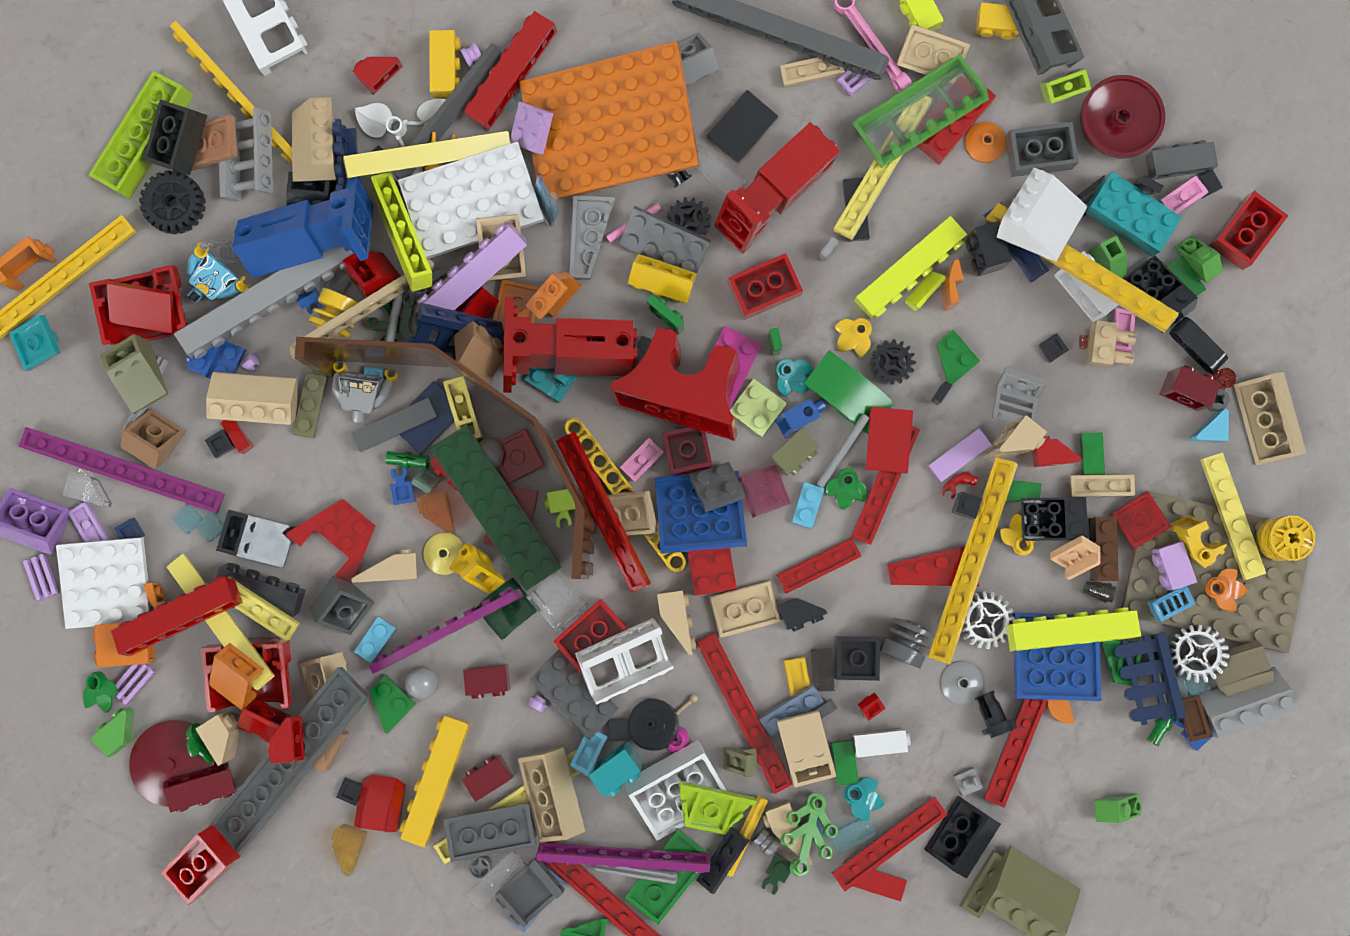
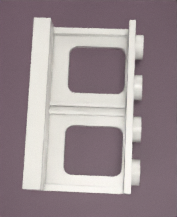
M223 0L256 65L264 76L272 73L269 67L300 51H303L305 55L308 54L305 48L308 44L302 34L298 35L296 29L299 27L293 16H288L286 11L289 8L284 0H274L276 3L274 8L254 18L250 17L242 0ZM281 23H286L294 37V42L274 53H270L261 38V34Z
M653 618L575 653L588 691L596 704L606 702L620 693H625L637 685L644 684L648 680L664 675L667 671L674 669L667 658L660 636L662 635L661 628ZM652 640L657 658L644 666L635 668L629 649ZM613 657L618 677L597 686L590 667Z

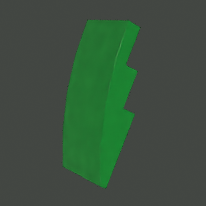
M828 350L803 384L854 425L862 414L870 418L871 407L890 408L894 403L879 388L830 350ZM869 420L862 429V431L865 432L867 435L869 431Z

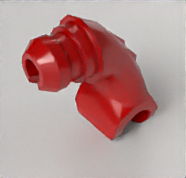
M969 471L955 475L944 485L942 495L944 496L946 491H951V499H954L956 487L959 484L975 486L979 478L969 473Z

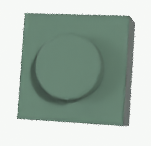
M422 468L413 478L411 484L430 494L439 484L441 477L429 469Z

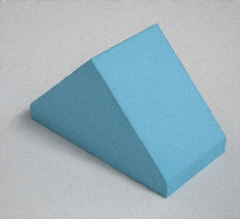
M1226 408L1218 410L1189 440L1191 442L1213 443L1229 441V411Z

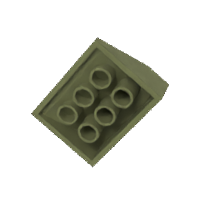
M1010 845L977 898V901L983 907L1029 936H1065L1081 890Z

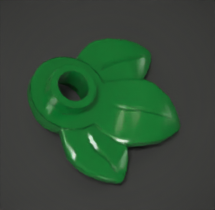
M845 468L838 473L836 478L829 480L825 488V494L829 496L835 495L838 506L845 510L851 506L854 499L864 502L867 498V489L865 484L858 480L856 471L851 468ZM846 476H851L852 480L850 482L844 481Z
M100 671L93 672L87 677V687L83 691L85 708H90L97 703L102 711L107 713L113 705L112 697L118 695L116 685L113 681L108 680L104 673Z
M194 723L186 731L189 754L191 757L200 754L210 764L214 759L196 731V728L201 725Z

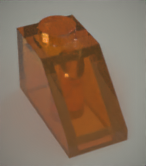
M441 491L419 496L420 501L417 502L419 513L423 514L424 518L447 533H456L448 493Z

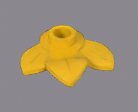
M859 318L855 321L843 319L838 322L835 329L841 335L837 341V349L839 351L854 349L859 357L864 356L871 345L869 338L872 332L871 323L865 318ZM859 325L865 326L863 333L857 330Z
M1015 514L1012 517L1009 528L1000 530L1002 541L1006 545L1012 546L1015 553L1024 556L1032 552L1036 541H1024L1026 547L1024 549L1019 547V543L1022 541V520L1019 514Z

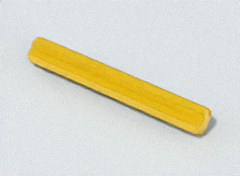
M762 796L756 797L757 802L751 807L740 830V833L749 840H751L768 804V800ZM748 844L746 845V847L744 848V850L732 866L727 876L732 877L734 875Z

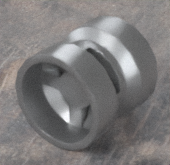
M763 827L754 836L751 844L756 848L760 847L762 854L768 858L777 849L781 841L777 837L769 836V830Z
M490 856L472 859L468 867L472 877L482 879L488 875L493 865Z

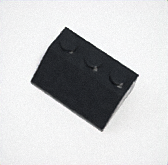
M957 796L947 812L948 815L943 818L924 850L952 871L967 879L1001 823L960 796Z

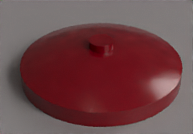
M1115 75L1100 81L1085 97L1080 112L1081 128L1087 141L1100 153L1118 159L1136 157L1150 149L1161 136L1166 119L1165 107L1158 92L1146 81L1130 75Z
M182 720L164 721L148 728L136 740L130 754V775L136 789L150 802L168 807L163 791L164 781L217 765L215 760L208 764L200 754L194 757L190 756L187 748L188 739L186 731L192 723Z

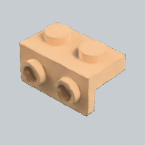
M1080 536L1050 552V560L1064 567L1065 578L1070 580L1100 564V546L1084 536Z

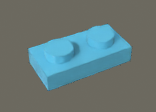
M806 482L803 483L791 523L812 529L825 488Z
M378 616L354 652L371 664L374 663V659L378 657L397 628Z
M599 732L590 740L584 736L569 767L588 776L607 736Z

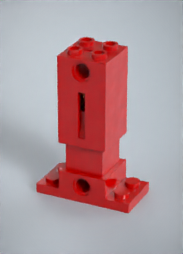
M809 122L758 170L754 181L745 190L740 186L736 191L732 189L726 195L714 226L744 254L749 249L751 243L764 231L769 219L776 212L781 215L832 167L840 152L838 146L834 141L829 140L818 126H814Z
M505 297L503 393H512V385H516L517 374H529V368L554 369V375L626 376L631 372V369L635 368V360H637V348H635L637 328H633V320L556 318V324L530 323V317H517L518 305H513V297Z

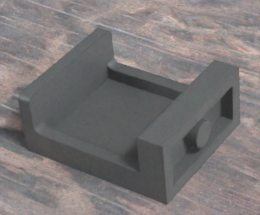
M535 857L497 891L496 896L498 898L496 900L503 909L507 908L510 911V917L515 924H521L524 928L555 898L560 897L564 893L565 888L543 862L536 861Z

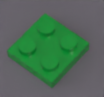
M651 295L647 299V309L678 335L684 330V321L682 320L684 317L675 309L671 311L666 306L667 302L660 296L656 298Z

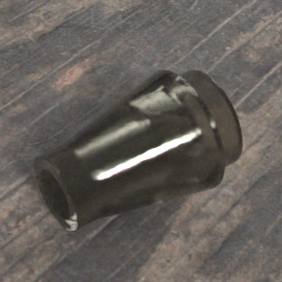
M1086 581L1083 593L1104 603H1112L1116 593V586H1112V583Z

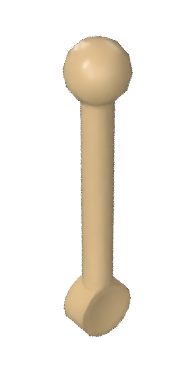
M692 694L690 699L676 711L677 715L692 702H697V695Z

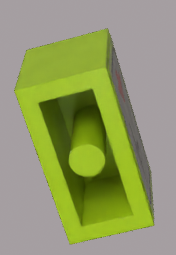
M1077 68L1039 83L1044 102L1050 104L1091 89L1087 71L1082 68Z

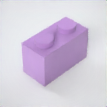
M1183 541L1174 542L1152 550V561L1159 569L1161 574L1159 575V580L1166 590H1176L1197 582Z

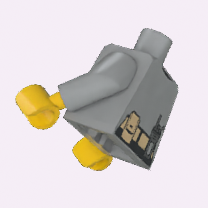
M335 362L333 369L336 371V374L333 377L332 391L338 402L341 403V408L352 411V421L362 423L365 419V413H372L375 409L380 408L388 398L393 386L392 382L398 379V373L396 371L394 377H388L390 369H386V380H383L384 377L348 372V366L345 362H343L342 369L338 370L339 364Z

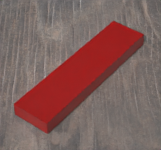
M850 538L777 574V577L787 594L862 556L853 538Z

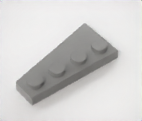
M573 195L569 274L574 279L591 280L615 197Z

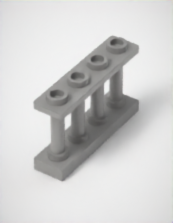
M256 107L253 108V118L242 121L235 118L238 157L219 162L220 198L234 202L241 201V191L253 188L266 194L273 193L271 113ZM253 127L254 138L240 141V130ZM254 147V159L240 162V150ZM254 168L255 179L241 182V170Z

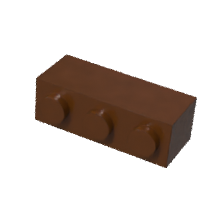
M1117 517L1089 518V540L1100 546V564L1090 569V581H1119Z

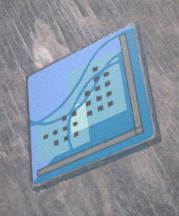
M540 175L537 177L533 188L540 209L551 228L559 215V210L556 206V201L559 199L555 192L549 193Z

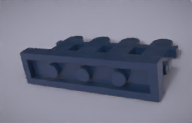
M335 119V122H333V132L335 135L334 152L336 155L335 173L337 176L336 191L345 189V185H347V174L343 156L358 154L356 128L346 129V126L341 124V119Z
M420 303L418 308L419 319H416L415 322L418 329L415 337L410 336L409 343L432 344L444 353H452L453 359L456 361L455 346L449 345L452 335H455L472 321L479 326H483L491 336L502 340L504 331L500 321ZM432 330L439 331L435 342L429 341Z
M1166 633L1153 634L1151 639L1149 635L1143 636V641L1128 643L1127 639L1121 640L1122 645L1114 648V655L1117 658H1125L1127 666L1119 669V676L1122 679H1130L1132 687L1125 689L1124 697L1130 701L1135 700L1137 706L1136 709H1132L1129 712V718L1133 722H1140L1141 725H1147V720L1161 717L1162 721H1169V716L1171 720L1186 718ZM1147 655L1148 662L1133 664L1132 656ZM1152 676L1153 683L1138 685L1137 677ZM1157 696L1158 705L1143 706V698Z

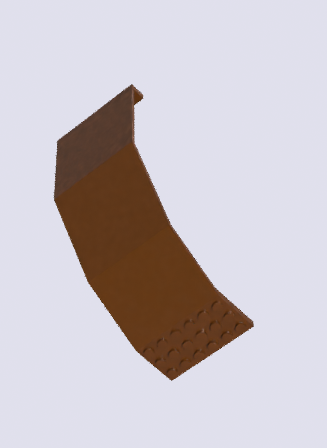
M296 337L295 359L325 377H334L335 370L333 369V364L336 361L450 367L537 429L576 504L571 579L589 580V575H593L594 566L590 562V554H594L595 542L591 541V534L596 531V521L592 519V515L551 436L535 416L432 344Z

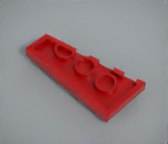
M965 546L886 564L891 585L952 586Z

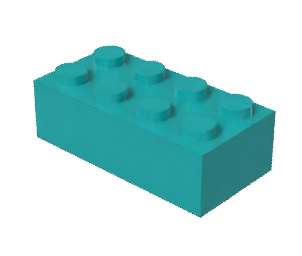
M1113 171L1103 178L1087 203L1085 211L1087 215L1150 256H1154L1162 251L1182 219L1180 215Z
M627 740L595 763L588 776L603 797L607 795L613 797L622 790V784L626 781L630 784L640 777L639 774L643 760Z

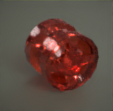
M1222 368L1211 374L1216 378L1215 381L1221 383L1219 389L1223 390L1232 387L1237 380L1235 372L1230 368Z

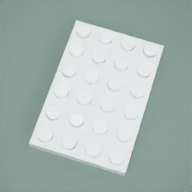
M518 142L398 180L412 225L426 259L478 243L476 218L519 214L521 229L544 221Z

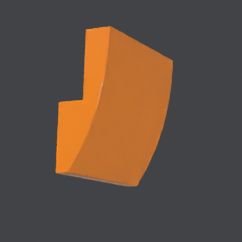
M959 259L953 261L945 274L946 279L943 282L942 288L944 311L952 310L960 302L957 286L963 281V275Z

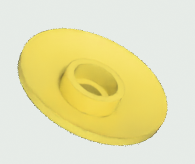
M436 534L428 540L424 547V561L428 568L437 574H452L454 571H451L449 567L464 544L453 534ZM441 550L447 551L446 557L442 558L440 556Z

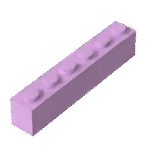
M510 221L506 225L502 223L495 229L494 236L490 239L488 237L485 238L478 245L479 249L475 253L472 251L468 253L463 259L464 263L459 267L454 266L447 273L448 277L444 281L438 280L432 286L433 290L428 295L424 293L416 301L418 303L416 311L418 312L420 303L455 310L527 246V239Z

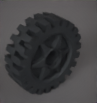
M167 170L164 173H156L157 177H150V183L145 182L143 186L146 188L145 190L141 189L140 194L142 198H139V202L142 204L140 210L143 212L144 218L153 227L167 234H183L185 230H192L193 225L197 226L199 224L198 219H202L204 216L202 211L205 212L206 209L204 206L206 200L203 197L204 193L201 187L191 177L177 171L171 172ZM176 199V203L170 207V201Z

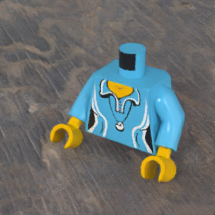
M201 242L197 243L193 253L188 258L186 270L189 276L188 282L194 286L187 294L191 300L197 303L204 295L210 300L215 298L221 300L250 288L251 283L249 285L243 283L246 278L245 276H242L237 282L238 275L208 252L210 247L204 250L200 248Z

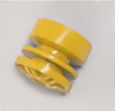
M322 288L317 301L324 305L325 308L324 310L313 308L312 311L320 315V319L310 316L308 321L319 328L358 302L330 289ZM351 325V326L348 327V328L354 329L355 326H354V325ZM343 330L335 335V337L350 339L351 333Z
M1299 516L1273 517L1260 525L1256 534V543L1260 552L1273 561H1297L1305 558L1312 552L1315 545V533L1312 526Z

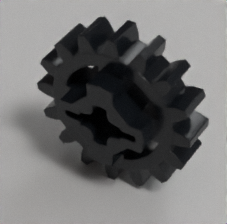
M684 197L683 203L677 200V207L671 205L670 210L672 213H667V218L671 219L669 220L670 222L675 224V217H677L680 221L679 226L690 231L693 230L695 231L694 233L699 235L701 233L707 235L708 231L705 227L710 228L711 223L707 221L711 219V215L706 214L708 207L702 208L703 202L695 203L694 197L691 199V202H688L686 197ZM699 213L701 214L703 219L702 224L699 220H697ZM692 217V222L689 221L685 224V218L689 219Z
M893 339L891 344H889L885 340L883 342L884 347L878 344L876 346L878 352L873 351L871 353L875 357V359L869 361V363L875 365L871 372L877 371L875 378L877 379L881 376L883 384L887 380H889L890 385H893L895 380L898 384H901L902 377L907 380L910 378L907 373L914 372L911 366L915 365L916 361L911 360L915 353L908 352L910 346L903 347L904 341L896 344V340ZM888 349H896L899 352H891ZM880 356L883 360V367L879 365ZM904 356H905V359H906V368H905V366L903 365V357H904ZM896 359L895 365L890 366V360ZM895 372L896 376H891L886 373Z

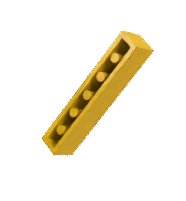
M446 714L444 718L440 717L436 726V730H439L438 735L432 739L429 746L431 751L429 759L426 758L422 765L423 777L417 780L414 791L417 792L415 799H411L407 807V811L410 812L407 820H403L399 832H402L400 839L424 848L429 843L471 722Z

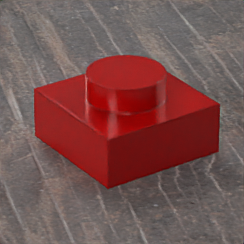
M875 692L857 704L868 721L885 710L884 705Z

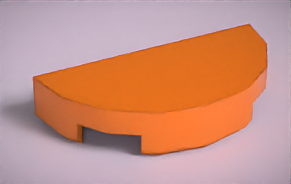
M1047 701V709L1050 715L1057 721L1066 724L1075 723L1069 701Z

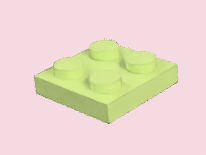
M753 378L730 409V412L737 420L760 437H763L787 403Z

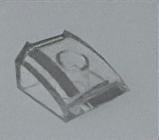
M560 570L554 572L526 597L554 631H565L585 613L587 606L585 600Z

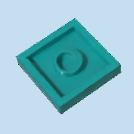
M38 315L9 333L24 371H31L61 353L56 342L59 340L57 333L52 332L45 315Z
M532 368L525 381L561 403L578 375H554V369Z

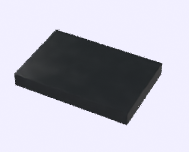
M746 90L708 133L707 138L736 163H739L778 119V115L749 90Z

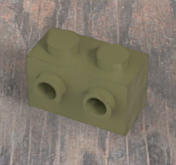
M801 428L770 459L786 476L790 473L794 476L803 468L800 464L805 459L811 461L818 454L816 449L819 445Z

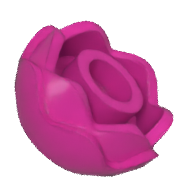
M679 726L678 741H673L667 747L669 751L677 752L688 746L689 735L685 728Z

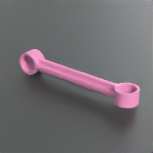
M834 0L835 11L847 16L869 49L880 52L889 58L885 71L891 78L896 92H901L912 84L911 79L905 72H901L854 6L855 0H851V5L846 8L839 6L837 0Z

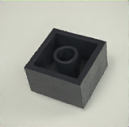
M999 221L975 227L965 241L968 252H971L973 256L972 267L975 272H978L979 276L1003 270L1012 261L1006 241L997 238L1000 227Z
M835 636L834 678L836 680L880 681V637Z

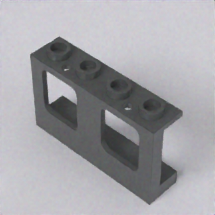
M1004 0L1037 75L1044 74L1052 67L1067 64L1068 68L1085 58L1059 0H1038L1046 17L1041 15L1035 0ZM1051 33L1054 34L1062 54H1060L1057 51V48L1052 40Z

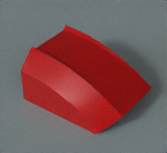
M370 775L364 778L354 826L360 829L397 832L400 829L406 785L398 778Z

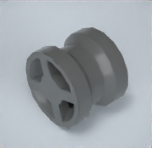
M1219 389L1212 407L1207 408L1208 410L1218 411L1228 406L1230 397L1225 390Z

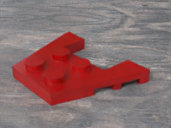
M342 499L290 530L285 535L301 547L313 532L317 531L348 557L346 563L335 576L352 583V578L357 574L376 525Z

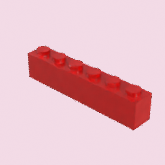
M533 11L531 16L526 17L520 32L513 36L509 48L502 52L498 64L491 68L487 80L479 85L476 96L467 103L464 112L468 119L489 132L520 87L519 81L525 80L558 32L554 22L536 11Z
M219 576L214 578L213 582L208 585L197 586L189 594H181L170 603H162L151 612L141 613L132 621L120 623L119 627L111 630L118 654L132 656L243 602L235 579Z

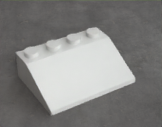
M1033 168L1002 218L997 238L1057 262L1085 213L1087 205L1054 175Z
M699 740L641 771L640 777L632 783L628 784L627 781L624 783L630 799L657 841L678 828L685 826L679 781L727 791Z

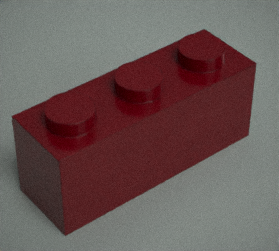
M229 762L163 782V791L170 813L175 811L183 812L191 806L197 804L199 806L206 805L211 800L217 798L225 799L236 793Z

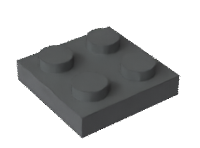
M729 462L690 475V481L705 512L745 499V493Z

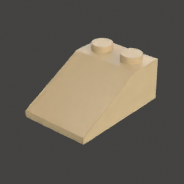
M519 214L476 218L479 244L488 237L490 239L494 236V231L502 223L506 225L509 221L521 233ZM522 249L489 280L525 277L524 250Z

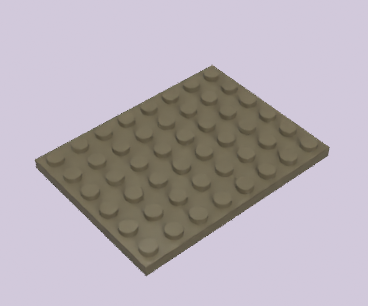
M1146 491L1150 493L1169 523L1187 515L1205 520L1209 529L1201 533L1203 545L1219 541L1223 544L1226 543L1227 546L1223 549L1225 553L1219 554L1215 562L1206 568L1196 565L1190 560L1197 582L1187 585L1196 604L1162 622H1156L1147 602L1172 590H1166L1161 585L1159 575L1161 574L1158 567L1152 561V550L1174 542H1180L1177 533L1169 529L1133 550L1121 608L1137 611L1138 619L1181 629L1184 628L1189 631L1190 625H1193L1194 631H1198V625H1202L1203 632L1209 626L1211 627L1210 634L1212 635L1215 631H1218L1219 638L1245 644L1258 640L1263 645V648L1289 653L1309 555L1297 561H1273L1265 557L1260 552L1256 543V534L1260 525L1268 519L1245 513L1266 574L1243 580L1216 506ZM1224 569H1236V580L1248 589L1245 595L1235 599L1236 611L1221 609L1218 607L1215 599L1209 597L1205 591L1206 582L1210 578L1217 577ZM1214 584L1212 587L1214 592L1218 590V586L1216 584ZM1181 592L1180 595L1185 604L1188 601L1184 595V592ZM1176 595L1173 596L1177 607L1180 606ZM1167 599L1166 602H1167V604H1168L1170 610H1172L1173 607H1172V605H1171L1169 599ZM1160 603L1159 606L1162 612L1165 613L1166 611L1162 603Z

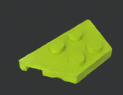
M679 781L685 827L725 835L732 825L744 816L743 812L750 805L754 806L757 802L753 796Z

